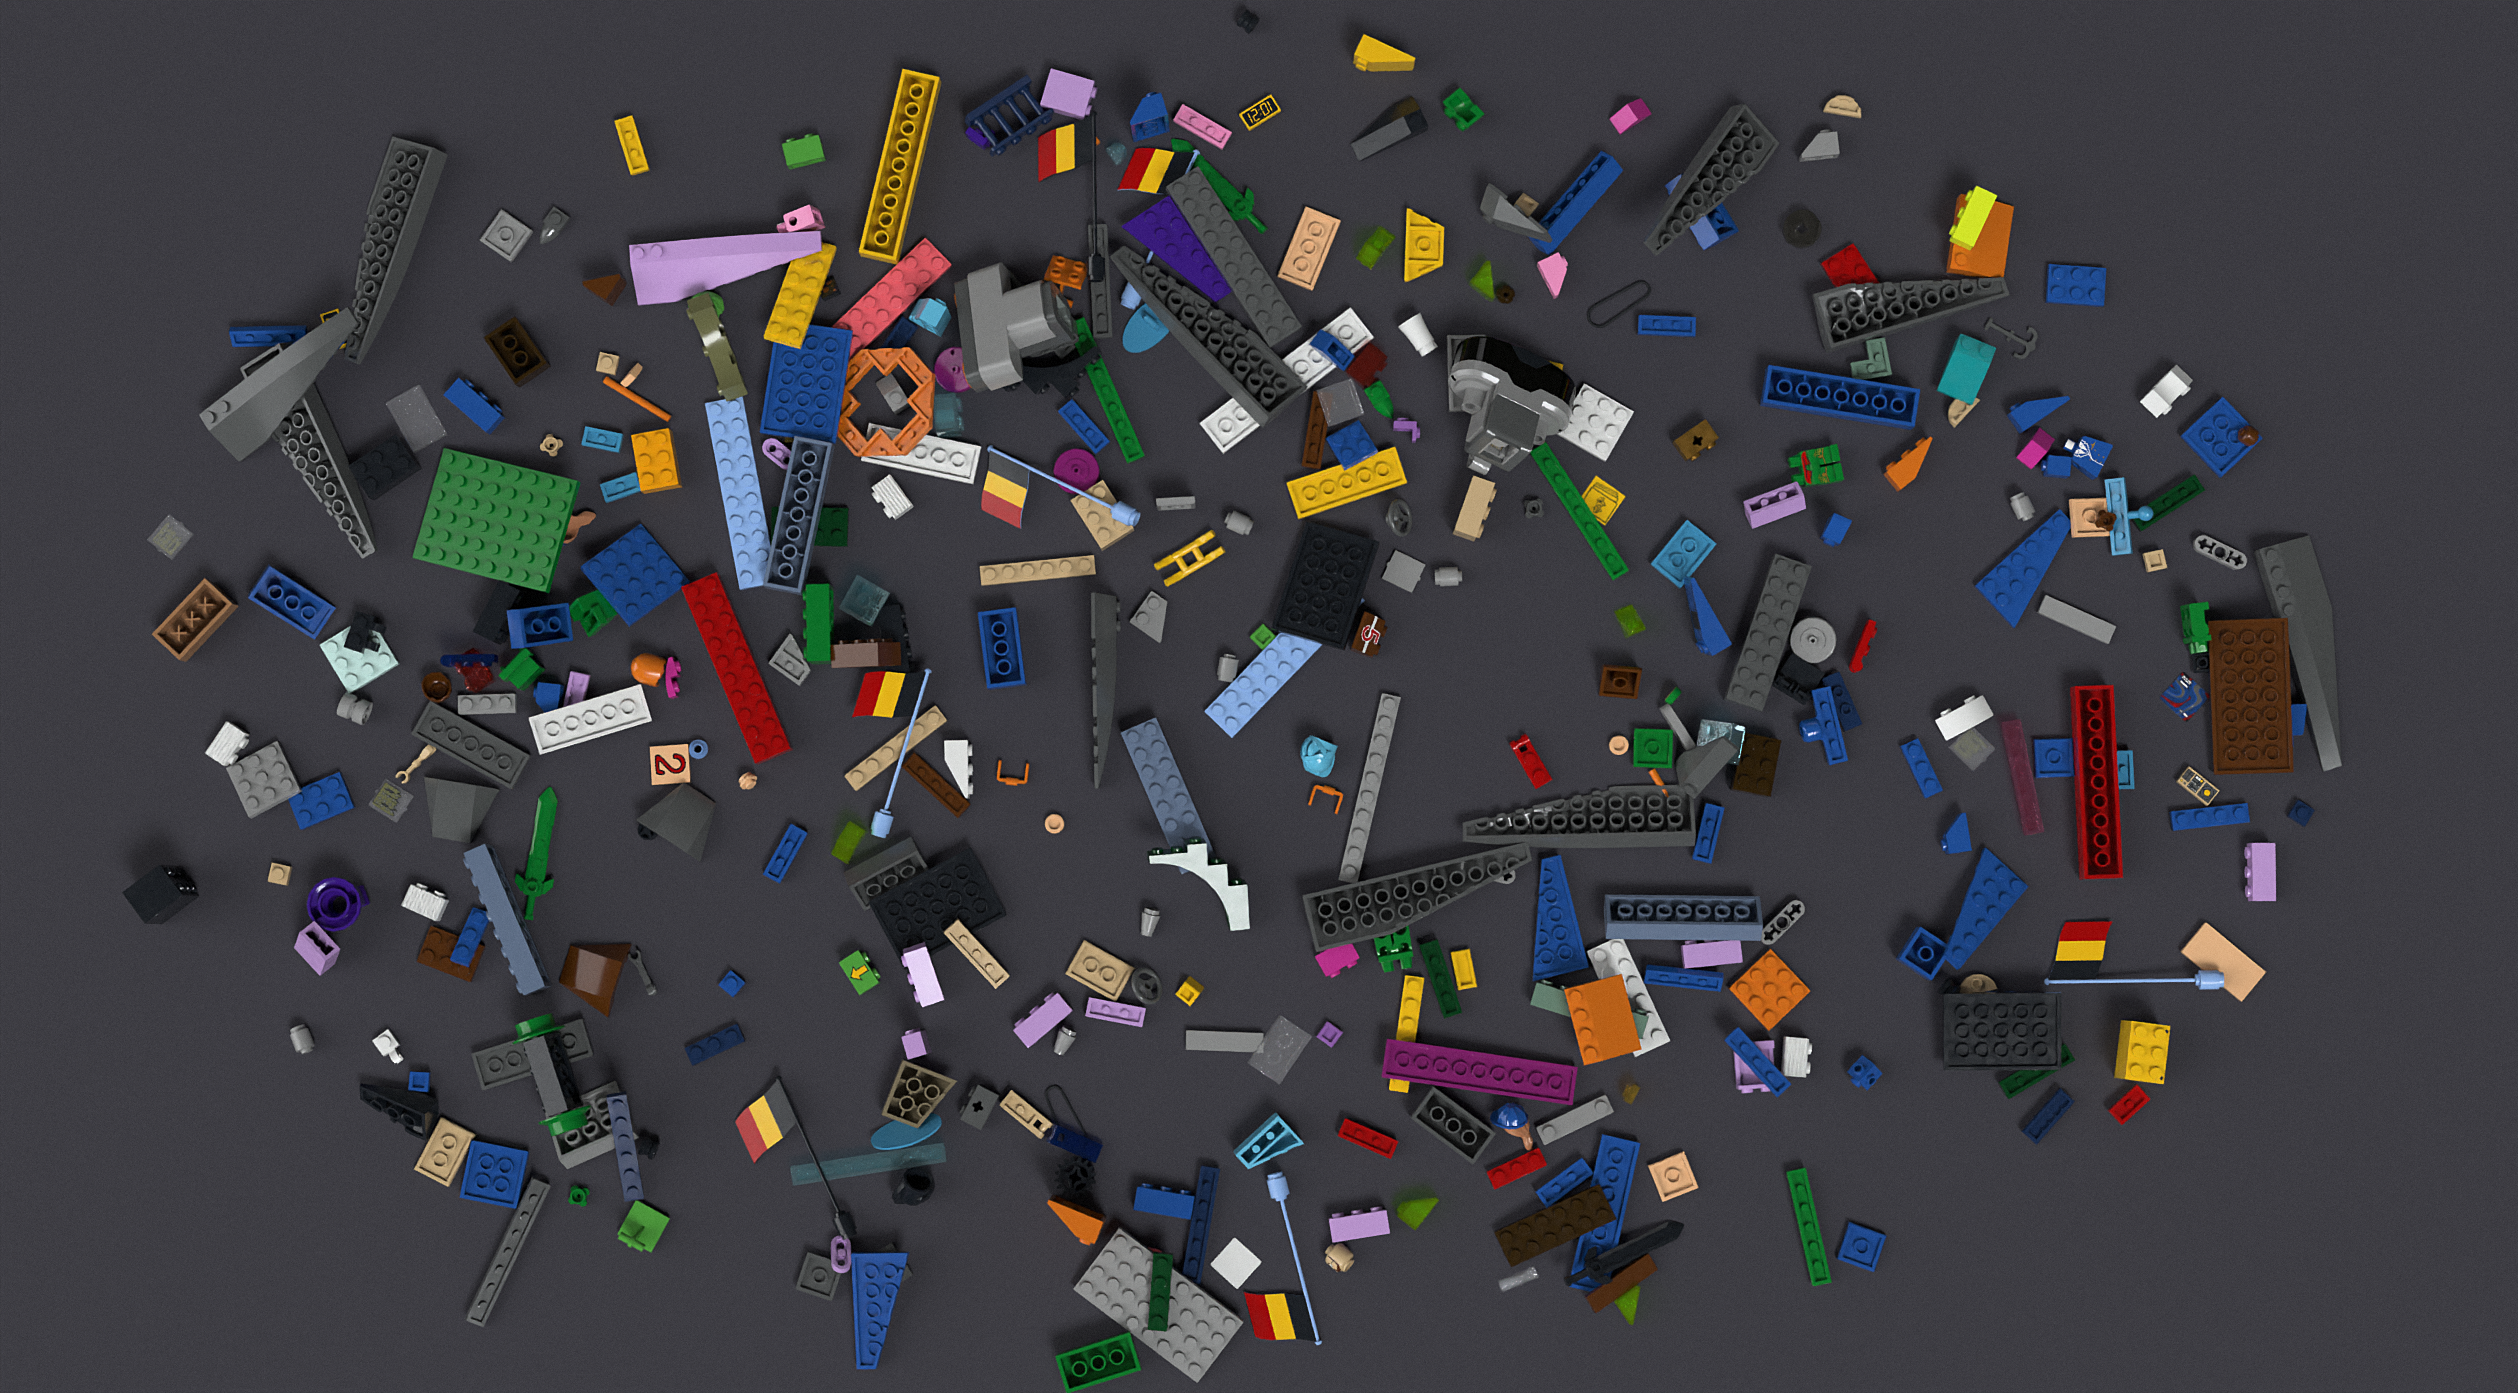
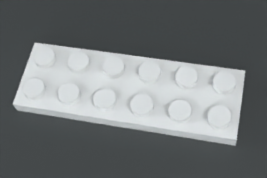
M869 423L866 438L870 440L881 428L893 440L902 430ZM925 435L907 456L861 457V461L974 484L982 447Z
M641 684L529 717L540 755L652 721Z
M1612 939L1586 951L1598 979L1622 974L1631 1010L1634 1011L1635 1008L1646 1011V1015H1649L1643 1038L1639 1039L1642 1050L1633 1052L1634 1057L1669 1042L1670 1039L1624 939Z

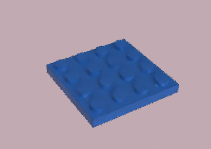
M639 524L580 568L629 627L690 582L642 524Z

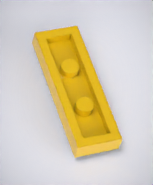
M633 115L615 120L630 174L634 176L650 171Z

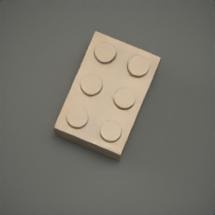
M1473 476L1453 531L1454 535L1471 541H1475L1476 537L1480 538L1484 528L1481 522L1487 519L1491 508L1487 506L1488 502L1493 501L1497 491L1494 488L1495 483Z
M1103 480L1084 491L1112 506L1114 503H1117ZM1081 494L1071 500L1074 508L1102 551L1134 531L1132 525L1127 526L1113 519L1110 513L1111 509Z

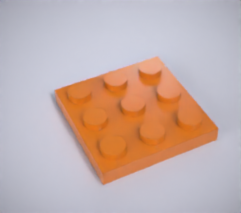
M1771 949L1728 988L1768 1031L1810 992L1806 985Z

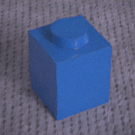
M2046 456L2045 460L2041 462V471H2044L2043 477L2068 478L2071 471L2072 457Z

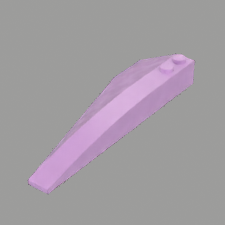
M821 231L725 236L629 245L630 265L638 305L678 302L683 298L692 297L699 292L712 290L717 286L729 284L754 275L757 272L771 269V267L783 265L791 260L800 259L822 251Z

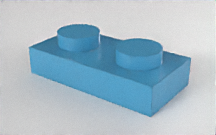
M585 426L581 445L620 453L624 435Z
M637 472L600 484L606 503L641 492Z
M2133 750L2117 751L2119 790L2135 789Z

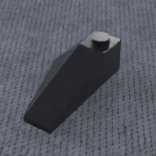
M1411 96L1395 103L1361 134L1351 146L1360 162L1428 131V123L1420 107Z
M361 1083L359 1088L362 1101L376 1111H383L391 1117L390 1121L393 1123L398 1121L406 1127L405 1131L424 1141L428 1140L439 1114L437 1099L420 1092Z

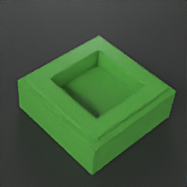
M1264 624L1250 636V639L1262 650L1276 638Z

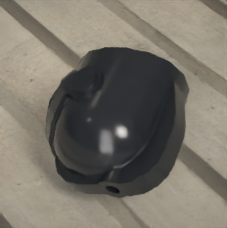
M922 1168L907 1169L898 1187L892 1194L893 1202L909 1206H917L925 1202L934 1192V1178L928 1171Z

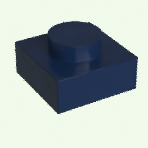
M2297 800L2287 817L2305 827L2315 810Z

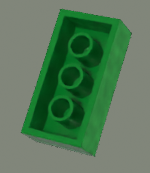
M806 584V589H803V601L806 602V608H803V619L806 620L807 628H803V637L807 641V647H804V658L811 664H831V645H834V588L830 584Z
M1131 1331L1113 1335L1055 1355L1066 1393H1071L1142 1369Z

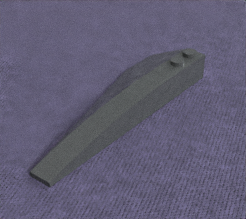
M1745 103L1729 108L1666 200L1643 241L1655 256L1672 244L1677 237L1683 235L1689 227L1699 222L1700 218L1706 216L1722 203L1728 195L1733 194L1739 186L1750 180V177L1757 174L1780 144Z
M2004 277L1972 280L1949 279L1942 281H1902L1900 283L1884 282L1876 284L1853 283L1822 291L1812 296L1820 336L1826 353L1957 314L2007 297L2010 294Z
M350 307L345 308L286 348L199 414L209 432L239 462L269 441L272 437L271 434L280 427L281 421L287 414H290L295 403L300 401L314 383L317 375L321 370H324L332 355L338 352L339 346L348 339L358 326L359 321Z
M1091 593V635L1094 645H1092V660L1094 662L1092 664V677L1094 680L1095 789H1100L1112 731L1117 681V632H1121V621L1117 620V612L1121 611L1120 601H1117L1116 596L1100 593Z

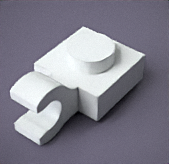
M387 1029L372 1040L383 1056L389 1054L394 1063L398 1064L404 1059L396 1049L401 1044L390 1029Z

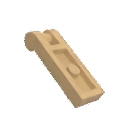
M1013 1090L1000 1103L1004 1110L1040 1139L1044 1137V1132L1053 1126L1050 1120ZM1037 1120L1042 1122L1038 1128L1033 1125Z

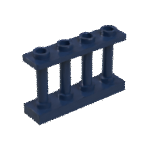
M1028 75L966 115L965 123L968 127L973 124L975 126L978 125L993 145L990 151L991 157L996 154L1000 156L1007 150L1008 146L1018 144L1023 136L1033 134L1038 126L1041 124L1046 125L1053 119L1054 110L1051 108L1045 112L1029 91L1032 80ZM1019 94L1023 95L1039 117L1030 122L1015 103L1014 97ZM1004 104L1008 105L1024 127L1014 132L999 112V107ZM988 114L990 116L993 115L1009 137L999 142L983 121L984 117Z

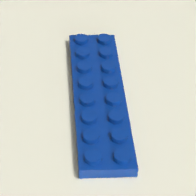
M1602 1134L1590 1187L1600 1183L1617 1219L1579 1236L1571 1275L1584 1269V1258L1588 1249L1594 1246L1597 1247L1596 1258L1598 1255L1618 1246L1639 1152V1142ZM1612 1271L1604 1275H1607L1609 1278H1611ZM1587 1276L1572 1283L1569 1287L1591 1292L1601 1283L1594 1282L1593 1279L1591 1280Z

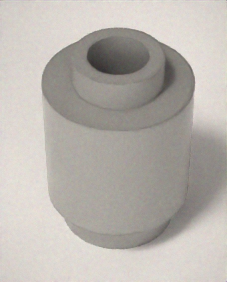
M2022 492L2010 498L2012 502L2010 504L2018 520L2022 519L2024 522L2034 517L2032 513L2036 511L2028 495L2026 496Z
M1233 511V513H1228L1224 523L1227 524L1226 528L1241 535H1249L1254 521L1250 520V517Z
M1457 566L1439 567V569L1435 570V585H1440V587L1458 586V582H1462V570H1458Z
M1224 654V657H1220L1217 670L1218 680L1233 682V679L1236 678L1239 660H1235L1236 656Z
M305 1024L290 1030V1037L297 1053L301 1052L303 1055L313 1050L312 1047L315 1046V1043Z

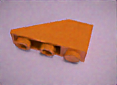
M1931 436L1927 440L1924 437L1915 444L1917 448L1912 452L1910 449L1900 456L1902 460L1898 463L1893 461L1885 467L1887 472L1883 475L1897 492L1916 478L1933 439Z

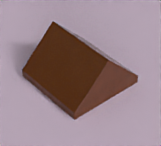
M620 274L582 281V284L590 293L613 306L627 285V282Z
M1603 664L1601 666L1599 696L1637 699L1642 668Z

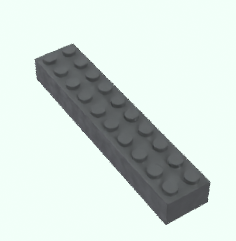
M1197 166L1166 186L1168 195L1264 343L1271 349L1301 330L1302 326L1200 168Z

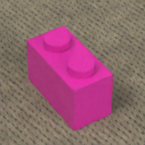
M1352 944L1327 949L1315 956L1325 976L1330 975L1331 978L1340 974L1341 968L1347 966L1349 969L1358 964L1357 959L1360 958Z

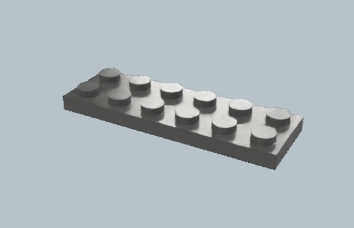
M429 701L411 735L512 790L531 758V755L432 701Z
M584 1019L563 1024L565 1028L553 1032H560L570 1063L594 1056ZM513 1040L471 1054L482 1091L532 1075L529 1060L524 1054L523 1043L513 1045L512 1043L515 1041Z

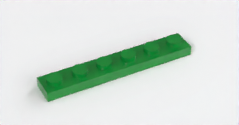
M1806 1168L1786 1171L1811 1285L1818 1286L1831 1283Z

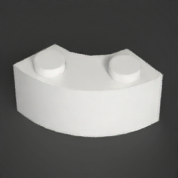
M2176 364L2140 402L2156 418L2161 413L2165 415L2172 408L2171 403L2180 394L2184 396L2191 389L2189 385L2193 380Z
M1973 695L1964 700L1965 704L1953 711L1949 708L1940 713L1942 717L1935 721L1946 741L1993 716L1983 695L1975 698Z

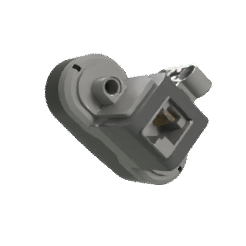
M1475 336L1461 341L1455 351L1448 385L1458 397L1463 399L1462 409L1472 414L1464 451L1469 453L1467 467L1482 475L1488 473L1491 464L1509 472L1528 456L1533 444L1542 445L1545 442L1546 436L1558 434L1566 430L1576 396V386L1572 378L1541 356L1515 344L1488 336Z

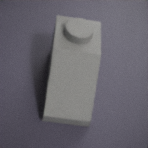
M1830 129L1820 131L1801 154L1799 162L1837 158L1840 154L1837 132H1832Z
M892 373L876 382L877 387L895 415L910 407V404L906 401L908 398Z

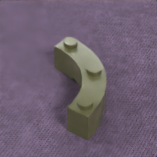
M709 293L687 300L689 306L686 309L690 320L694 319L704 342L702 349L705 356L710 357L719 385H716L719 395H724L727 402L747 395L748 391L743 376L738 369V362Z

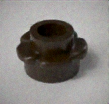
M1508 285L1502 286L1496 292L1498 301L1502 304L1511 303L1513 297H1515V291Z

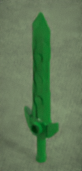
M1171 140L1173 152H1193L1195 150L1188 141ZM1201 154L1197 155L1191 170L1197 166L1200 168L1220 201L1229 210H1232V212L1228 211L1233 221L1247 218L1258 229V232L1263 234L1268 227L1263 225L1251 213L1254 206V193L1247 188L1245 198H1243Z
M548 787L538 799L535 827L525 879L516 874L515 883L519 890L528 895L526 912L523 918L526 920H533L536 897H540L542 894L545 895L554 885V879L544 882L558 803L552 787Z

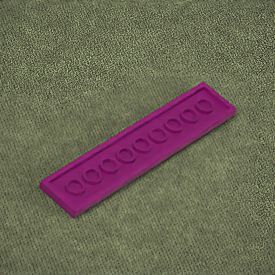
M1386 1039L1381 1077L1573 1105L1578 1067Z

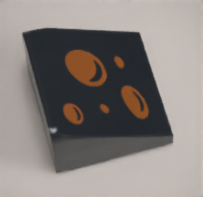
M834 277L825 281L821 292L824 302L841 294Z

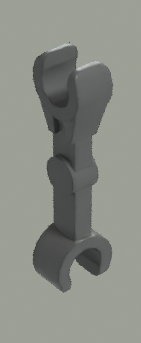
M636 950L638 953L637 959H633L631 953H629L628 958L637 967L639 975L646 985L645 988L648 994L651 996L657 994L658 991L651 982L648 971L643 965L642 953Z

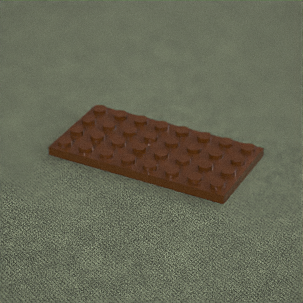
M2288 618L2208 621L2209 635L2211 634L2212 639L2209 641L2214 775L2294 772Z

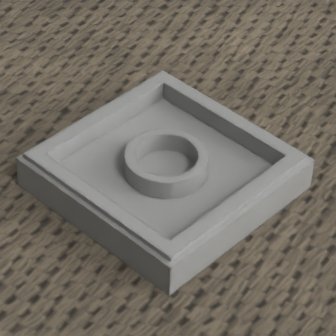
M501 209L480 241L510 262H513L533 231Z
M1195 496L1156 498L1157 510L1159 511L1196 508Z

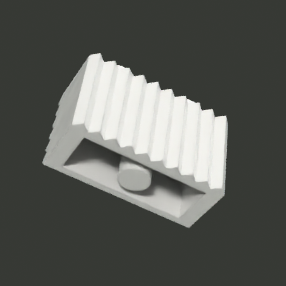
M890 474L872 487L874 490L872 496L878 503L882 501L885 505L883 510L889 519L893 516L896 520L914 507Z
M226 721L205 754L224 766L233 765L238 759L237 753L239 750L245 748L248 744L250 734L232 722Z
M418 882L416 885L411 884L401 906L434 921H440L449 902L448 899L444 898L445 894L436 890L434 893L427 891L428 887Z
M1784 1036L1781 1073L1783 1076L1806 1078V1074L1810 1073V1062H1807L1808 1054L1812 1052V1043H1809L1807 1038Z

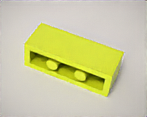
M1978 186L1973 190H1969L1965 197L1967 201L1965 208L1961 207L1957 214L1959 218L1957 225L1953 224L1949 231L1951 235L1949 241L1971 250L1976 243L1997 195Z

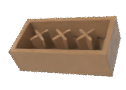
M204 578L152 635L178 660L187 662L239 606L212 580Z

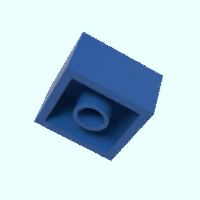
M1916 927L1896 957V960L1926 980H1932L1945 961L1943 954L1947 944L1922 927Z

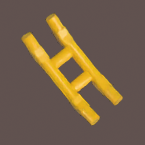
M1213 530L1208 531L1193 542L1154 564L1155 569L1159 570L1176 561L1181 571L1164 580V584L1167 587L1225 553L1223 546H1220L1205 557L1200 551L1199 547L1216 536ZM1192 551L1198 561L1187 566L1182 556Z

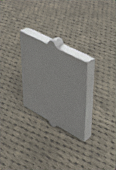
M1395 550L1390 562L1387 563L1382 579L1412 593L1417 581L1421 579L1420 575L1425 564Z

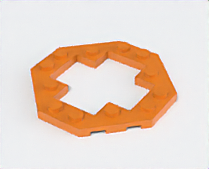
M910 347L902 349L881 348L878 350L861 349L848 364L838 437L857 457L907 456L933 427L934 372ZM899 364L919 386L906 400L917 412V415L893 440L881 428L868 440L849 419L851 414L861 405L850 391L874 365L883 375L888 376Z

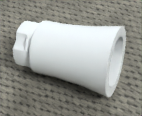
M1421 313L1413 316L1398 327L1410 340L1416 351L1419 350L1422 357L1438 347L1433 341L1434 338L1429 332Z

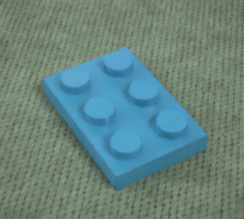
M1686 520L1650 565L1678 588H1681L1684 585L1683 578L1686 576L1690 577L1717 543Z

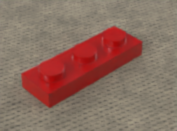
M1347 1118L1344 1119L1337 1135L1389 1159L1392 1158L1398 1144L1397 1140Z
M1538 1147L1490 1169L1486 1173L1495 1190L1547 1166V1163Z

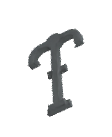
M1989 318L1984 327L1985 330L1991 327L2007 336L2006 341L2010 342L2012 339L2025 346V353L2019 355L2015 352L2014 358L2023 360L2028 356L2029 352L2035 350V342L2038 337L2036 330L2031 327L2028 328L2027 333H2032L2033 338L2030 342H2026L2015 336L2013 330L2009 333L1993 324V318Z

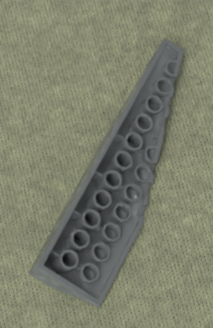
M392 136L367 207L366 214L369 215L368 223H365L364 226L366 238L361 246L363 257L359 260L355 285L357 296L356 299H353L352 307L355 308L354 315L359 324L347 339L344 360L361 364L379 332L405 276L448 154L433 147Z
M1123 246L1110 256L1121 273L1159 320L1262 428L1278 417L1307 389V386L1256 333L1250 329L1246 330L1241 326V323L1231 320L1225 316L1223 311L1220 309L1216 310L1210 306L1208 301L1187 287L1180 286L1175 282V279L1165 276L1154 265L1150 266L1144 262V258L1126 246Z
M294 341L279 343L242 366L240 369L244 378L246 379L268 361L291 346ZM313 383L300 401H297L292 407L293 410L290 414H287L281 421L280 427L275 429L271 435L275 442L280 443L283 453L291 458L294 462L292 465L296 470H300L303 480L320 503L325 504L328 508L326 511L330 516H334L339 523L337 526L341 531H345L349 537V542L360 557L364 559L378 551L374 534L356 479L348 467L350 464Z
M2305 536L2256 550L2254 555L2274 618H2288L2290 670L2301 704H2307L2305 718L2321 769L2326 771L2342 766L2333 614L2310 537Z
M1679 785L1610 787L1609 790L1601 792L1600 790L1593 791L1589 795H1576L1568 800H1555L1534 805L1526 810L1522 808L1509 814L1501 813L1492 818L1484 817L1463 822V841L1509 846L1528 842L1529 847L1546 848L1695 846L1696 838L1694 800ZM1663 789H1665V790L1667 791V793H1668V795H1669L1668 798H1667L1666 795L1663 793V791H1662Z
M1528 842L1302 895L1316 952L1395 933L1532 861ZM1465 862L1463 869H1461V863Z

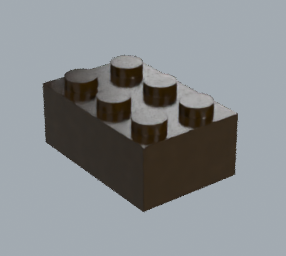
M515 316L483 337L514 384L519 388L551 367L523 324Z
M1742 733L1740 735L1739 749L1737 751L1730 790L1766 798L1771 797L1781 740Z

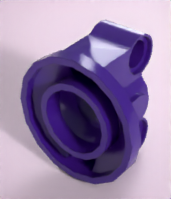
M337 877L327 878L317 883L309 893L307 900L308 915L323 930L333 932L345 930L355 923L360 916L361 908L370 904V900L364 885L355 886L348 880ZM340 896L344 897L347 903L346 909L342 913L336 912L333 908L334 900Z

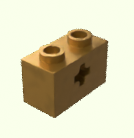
M1705 419L1674 440L1672 444L1685 462L1689 459L1694 461L1701 456L1700 451L1705 448L1708 451L1717 445L1715 441L1719 437ZM1694 439H1700L1701 442L1699 443V445H1693L1692 442L1694 441Z

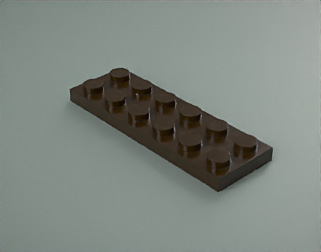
M1600 1183L1500 1228L1494 1233L1510 1266L1514 1267L1617 1218Z

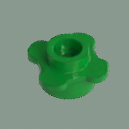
M577 1185L572 1186L568 1199L569 1203L579 1204L581 1207L586 1206L587 1195L590 1194L589 1189H582Z

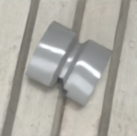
M347 692L341 698L337 708V715L345 719L352 718L353 722L364 725L371 714L373 703L363 698L358 700L357 696Z

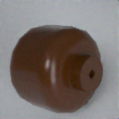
M2246 425L2238 431V440L2242 444L2252 446L2258 441L2259 431L2254 427Z

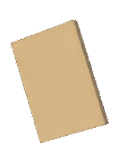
M1084 940L1065 974L1116 1002L1135 968Z
M441 1117L414 1170L450 1187L470 1148L471 1140H474L476 1134Z

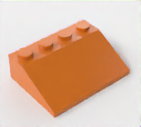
M1960 194L1957 198L1953 224L1957 225L1959 218L1957 214L1960 208H1965L1967 203L1965 200L1966 194ZM1997 201L1994 202L1971 250L1950 242L1946 273L1978 278L2004 277L2014 206Z
M1622 974L1564 989L1584 1065L1642 1050Z
M1052 1195L1047 1204L1073 1234L1080 1238L1079 1242L1089 1246L1091 1243L1095 1244L1107 1216Z

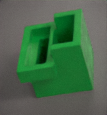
M599 590L577 598L569 606L573 621L580 620L588 637L595 635L617 615L615 609Z
M519 648L520 652L505 667L502 666L500 668L502 672L498 676L503 681H511L518 689L525 691L546 669L533 657L535 654L529 649Z

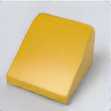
M1189 976L1175 995L1191 1006L1204 987Z

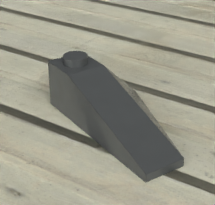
M1491 183L1487 185L1480 206V210L1484 215L1482 218L1489 225L1493 223L1498 228L1548 243L1552 242V238L1545 228L1531 216L1527 217L1517 204L1513 206L1507 199L1508 196Z
M1722 736L1709 741L1708 744L1703 746L1699 745L1693 750L1684 751L1675 762L1679 786L1695 799L1739 748L1726 736Z

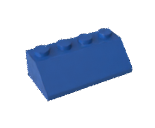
M1151 92L1142 98L1130 120L1133 142L1170 132L1168 113L1161 93Z
M1684 173L1678 175L1665 185L1669 195ZM1720 203L1706 216L1700 218L1699 222L1694 226L1689 227L1703 250L1711 248L1739 232L1723 203Z

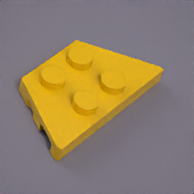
M1408 208L1406 212L1404 282H1409L1442 267L1444 251V227Z

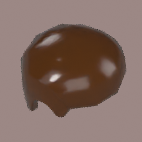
M430 672L421 682L424 696L434 703L445 701L452 692L450 680L441 672Z

